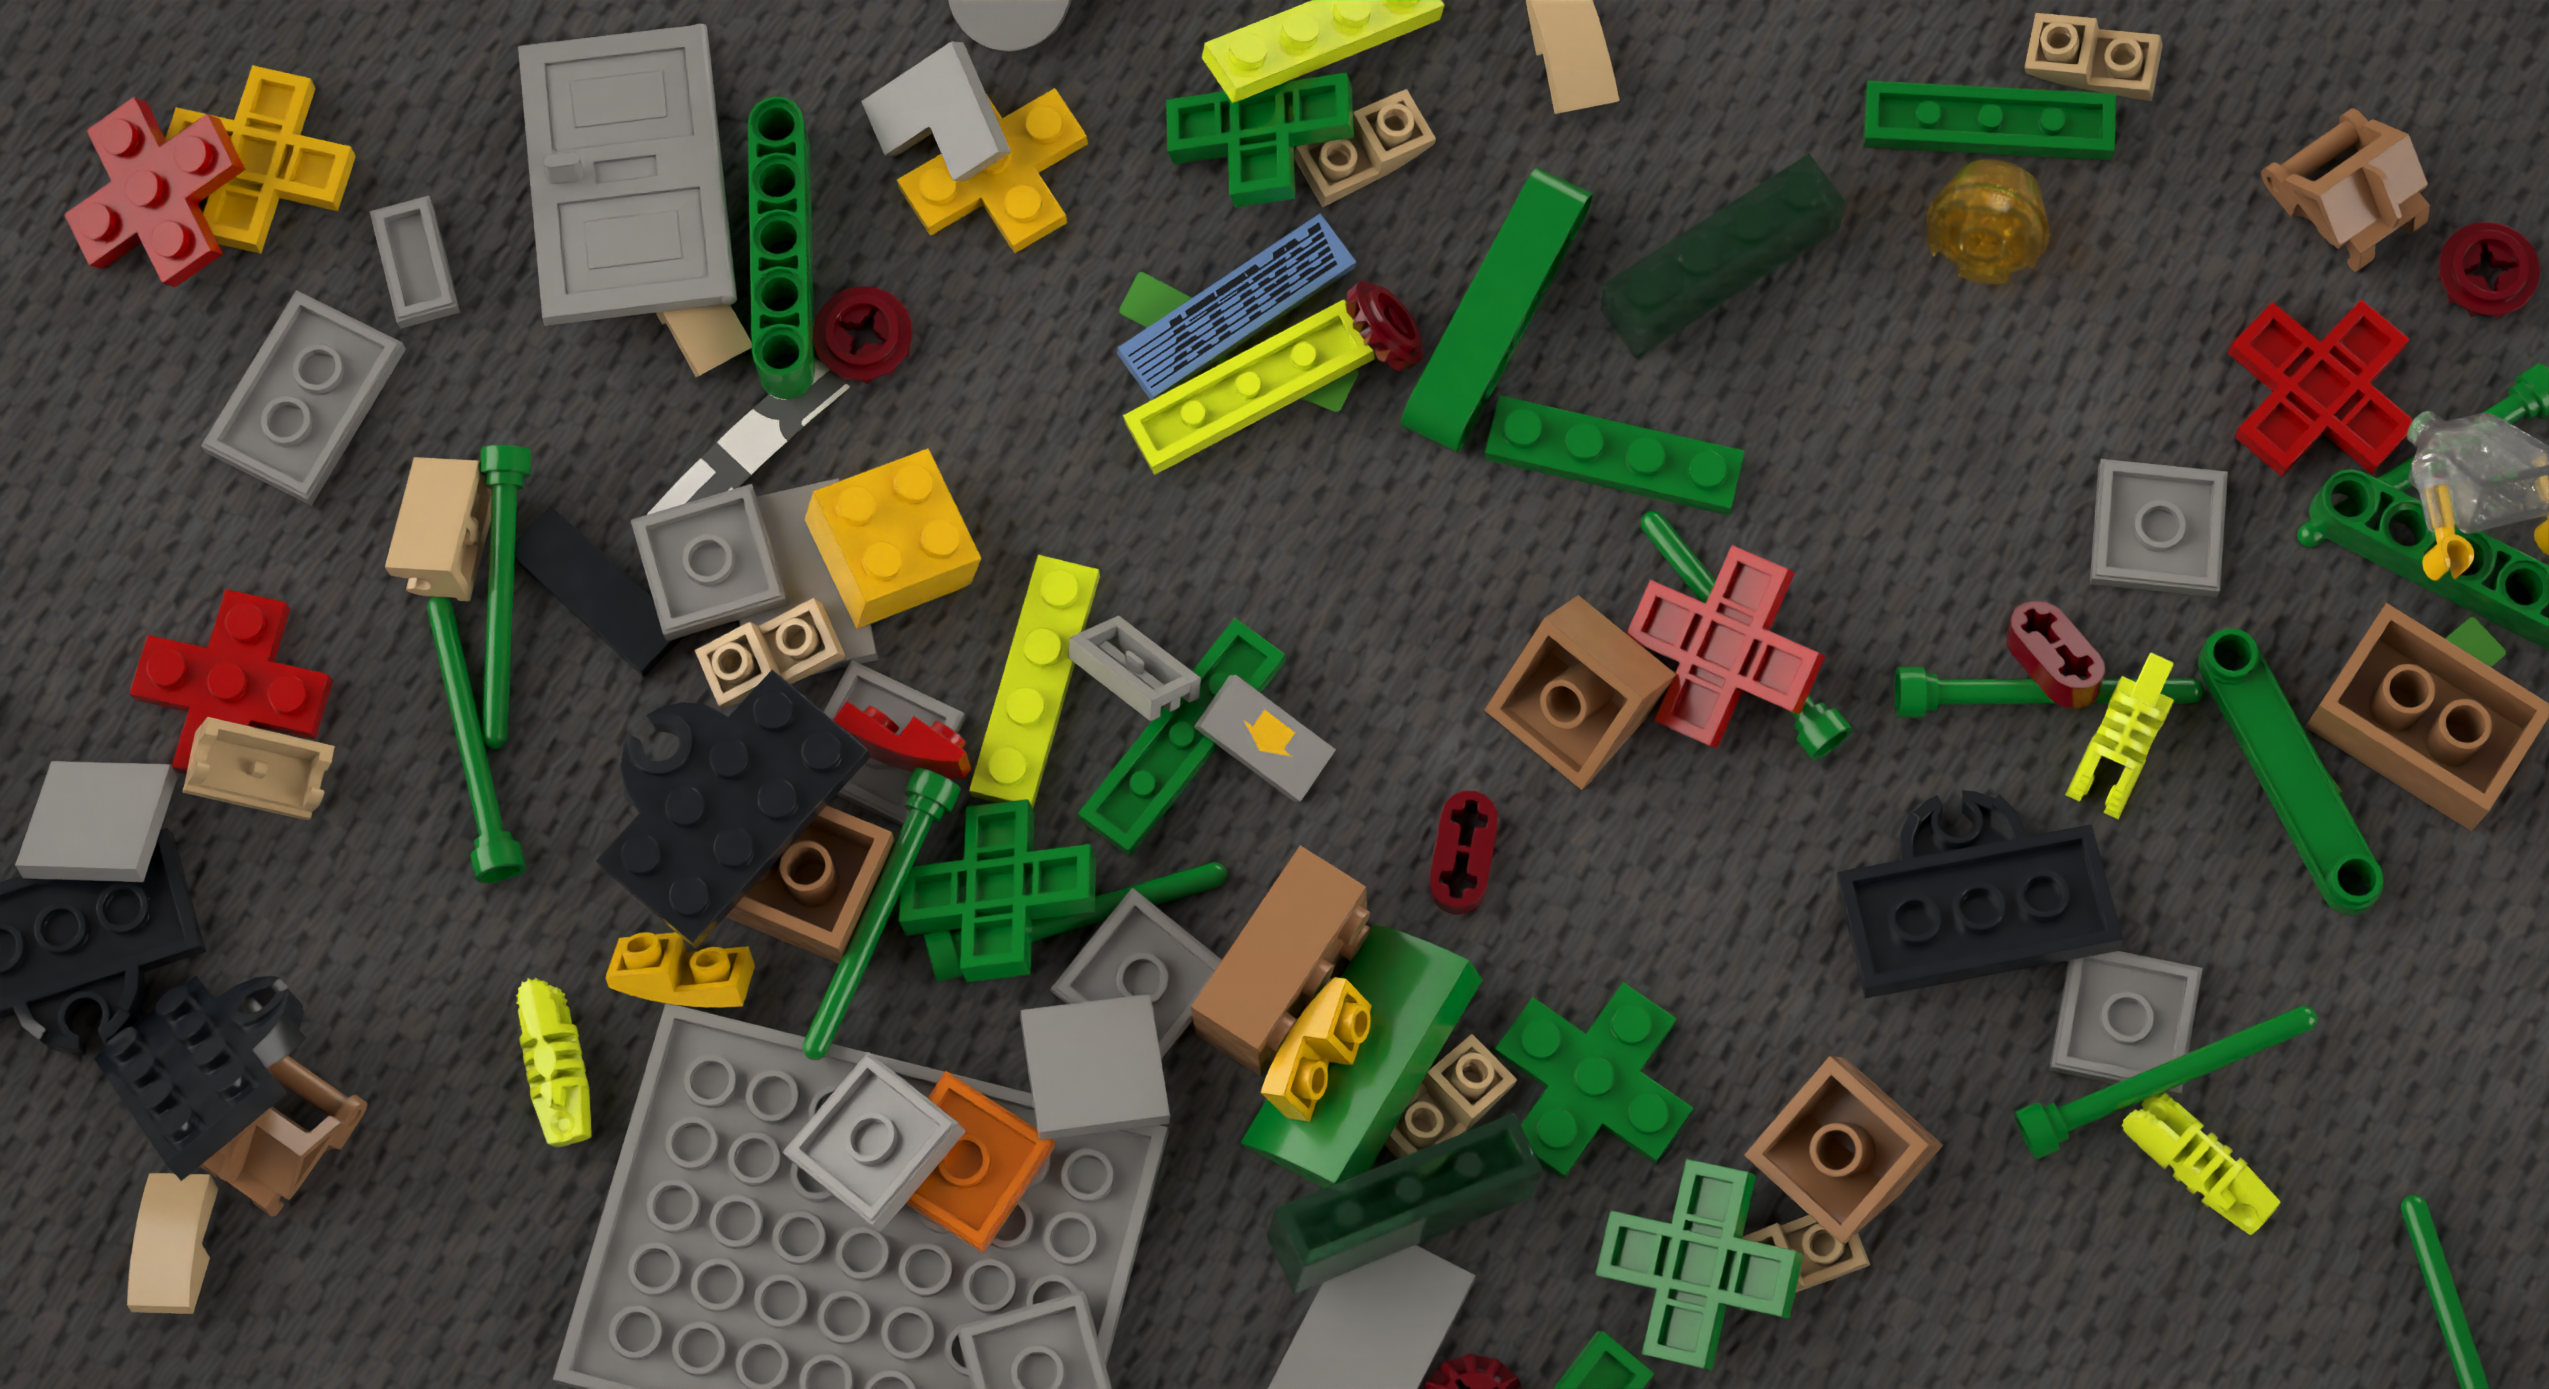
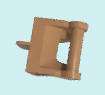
M2351 108L2339 117V125L2281 165L2275 162L2271 163L2261 171V176L2267 189L2291 217L2301 216L2312 221L2324 239L2326 238L2337 249L2345 245L2350 253L2347 263L2354 272H2357L2373 261L2376 243L2401 226L2410 235L2426 224L2429 218L2430 205L2420 194L2427 187L2428 183L2409 134L2374 119L2368 122L2358 110ZM2354 145L2359 151L2316 181L2306 179L2308 175L2350 146Z
M289 1056L269 1066V1070L279 1082L327 1114L328 1117L310 1131L301 1127L274 1107H271L200 1165V1167L214 1177H220L250 1197L254 1205L270 1216H276L283 1208L284 1203L280 1201L281 1195L290 1200L325 1151L342 1149L367 1108V1102L359 1096L352 1095L348 1098Z

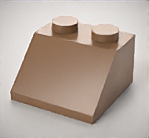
M1577 595L1543 619L1484 711L1578 788L1583 790L1649 716L1676 674Z
M1829 1056L1744 1156L1841 1244H1845L1905 1190L1940 1150L1943 1144L1847 1058Z

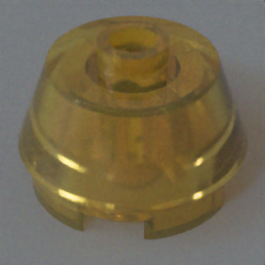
M1982 159L1966 164L1958 170L1935 196L1926 212L1927 243L1933 256L1940 251L1948 260L1960 266L1957 274L1959 277L1977 283L2003 284L2009 282L2012 272L2025 269L2028 265L2033 269L2050 241V229L2039 183L2022 167L2004 160Z

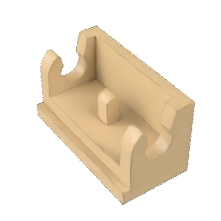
M414 457L385 568L390 576L409 578L406 591L422 596L457 598L458 601L471 600L491 521L492 489L486 487V476L480 474L479 461Z
M207 717L195 731L183 793L293 818L310 820L312 812L320 805L324 796V790L320 789L321 781L325 770H328L332 762L335 746Z

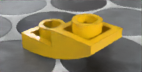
M643 932L631 937L618 939L605 978L609 988L650 1001L691 1007H740L744 1004L755 965L749 946L725 949L708 947L700 951L687 952L683 938L676 932L663 934Z
M1334 977L1316 995L1290 1029L1268 1071L1260 1093L1287 1119L1311 1121L1316 1102L1323 1096L1327 1087L1329 1063L1353 1066L1359 1045L1366 1039L1369 1033L1372 1005L1347 979Z

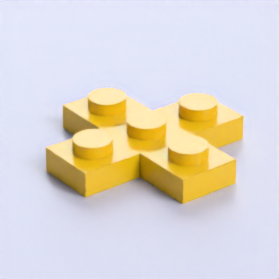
M252 65L235 119L217 117L221 120L246 169L208 197L203 215L218 244L261 254L279 199L333 211L339 210L356 155L351 146L301 135L316 89L311 78ZM176 107L165 138L168 142L206 114Z
M1055 88L1004 118L1001 117L988 97L1011 152L969 180L953 181L942 154L897 179L899 189L930 236L979 207L984 206L1015 254L1067 223L1066 214L1039 175V172L1086 146L1088 140L1087 135Z

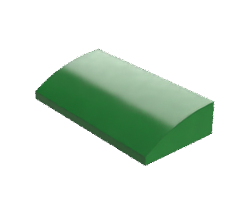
M1376 924L1372 925L1363 946L1350 961L1341 978L1347 979L1372 1005L1369 1033L1366 1039L1359 1045L1353 1066L1329 1063L1327 1087L1323 1096L1316 1102L1310 1122L1287 1119L1267 1099L1240 1142L1254 1153L1348 1201H1351L1483 980L1468 959L1415 936Z

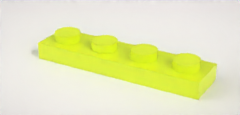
M1311 0L1206 42L1202 59L1232 103H1235L1439 21L1444 9V3L1442 0Z
M1341 300L1123 415L1126 426L1153 474L1156 475L1374 360V351L1369 346L1364 345V339L1360 333L1353 329L1354 320L1346 311L1345 300Z
M1042 555L1037 556L969 789L972 797L996 803L1029 799L1032 808H1034L1075 665L1068 658L1069 639L1085 630L1100 578L1099 569Z

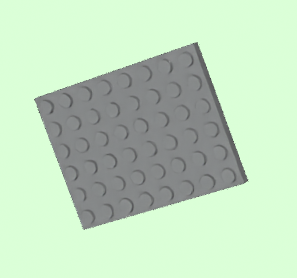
M665 1003L553 1380L556 1383L577 1389H972L956 1327L1082 1290L1085 1291L1104 1362L1107 1365L1169 1134L1168 1127L1154 1125L1055 1138V1148L984 1254L904 1204L882 1232L879 1233L782 1153L867 1052L831 1044L827 1055L821 1060L814 1061L808 1059L803 1053L802 1046L806 1037ZM872 1054L926 1098H928L944 1074V1071ZM952 1074L1037 1128L1031 1093Z

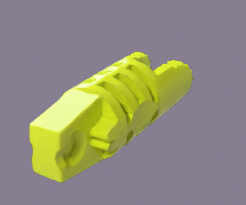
M2151 652L2136 682L2121 676L2109 701L2104 719L2086 749L2065 794L2066 796L2080 802L2082 796L2087 795L2094 781V771L2101 756L2109 758L2125 766L2118 783L2112 786L2105 801L2106 808L2104 813L2119 819L2146 762L2150 746L2163 726L2174 702V699L2160 693L2174 665L2172 661Z
M527 978V981L522 982L521 987L518 988L519 992L516 995L518 1001L516 1004L519 1005L518 1014L522 1030L519 1040L523 1050L527 1080L530 1085V1096L547 1144L556 1148L569 1146L587 1140L592 1136L589 1084L585 1074L586 1069L582 1059L578 1029L576 1025L572 1024L570 1010L566 1006L568 1000L565 999V993L561 992V989L548 985L543 980Z
M2166 1092L2144 1100L2141 1104L2143 1109L2139 1111L2135 1109L2123 1120L2121 1125L2124 1128L2123 1131L2132 1141L2136 1142L2164 1170L2170 1165L2175 1171L2172 1177L2188 1186L2186 1189L2193 1195L2196 1192L2203 1194L2205 1197L2201 1202L2205 1206L2211 1207L2247 1234L2252 1235L2279 1206L2280 1200L2247 1166L2248 1163L2241 1157L2237 1161L2231 1158L2230 1154L2233 1150L2227 1145L2223 1146L2214 1133L2211 1132L2209 1135H2205L2201 1131L2204 1125L2178 1102H2175L2172 1097L2168 1096Z

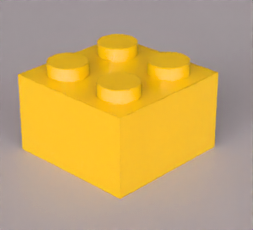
M929 448L820 488L812 493L804 520L856 629L955 592L972 583L981 561V556Z

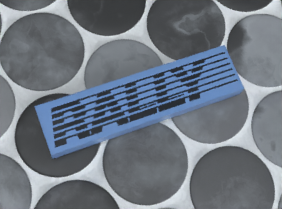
M1320 213L1119 346L1117 355L1148 398L1153 400L1180 386L1355 269L1356 261Z

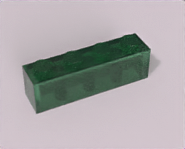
M1807 154L1604 283L1600 311L1636 359L1840 229L1846 201L1812 156Z
M1512 1113L1275 1208L1266 1236L1293 1293L1296 1294L1531 1198L1543 1169L1515 1113Z

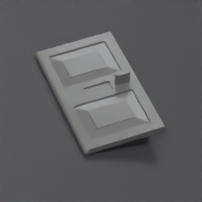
M705 24L518 46L544 326L734 304L737 301L707 26Z

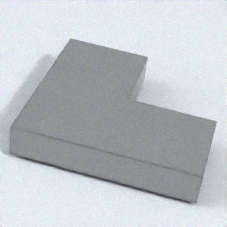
M951 41L861 101L885 156H897L933 133L953 181H967L1011 152L964 42Z

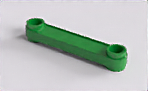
M2228 628L2215 632L2208 637L2199 653L2198 668L2201 677L2324 900L2332 909L2341 914L2357 915L2366 912L2375 904L2383 891L2384 878L2380 866L2259 651L2256 642L2248 633L2240 629ZM2222 648L2235 651L2242 658L2244 668L2236 671L2224 669L2215 661L2213 652ZM2351 871L2360 875L2366 882L2367 894L2353 896L2346 893L2339 885L2338 873Z

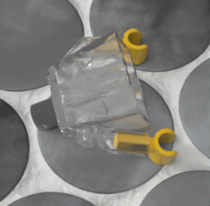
M2425 411L2418 415L2411 423L2407 434L2408 441L2418 447L2415 458L2412 461L2409 477L2411 484L2419 492L2427 531L2435 532L2437 544L2423 557L2422 565L2426 575L2431 580L2437 581L2448 572L2450 567L2451 575L2456 579L2471 565L2474 559V549L2465 538L2455 535V527H2458L2465 534H2470L2547 516L2548 519L2535 529L2534 538L2541 551L2549 556V446L2493 414L2480 413L2447 421L2433 411Z

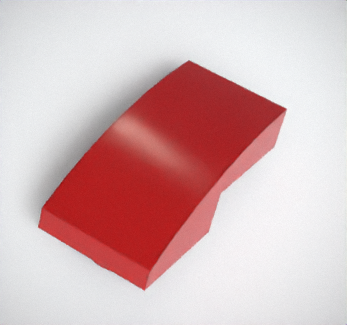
M848 701L845 702L832 719L868 749L872 758L909 772H913L915 768H922L952 779H964L971 770L967 753L963 750L966 742L955 731L939 721H935L930 727L913 716L898 736L896 735V732L899 730L898 725L883 712L870 705L863 712Z

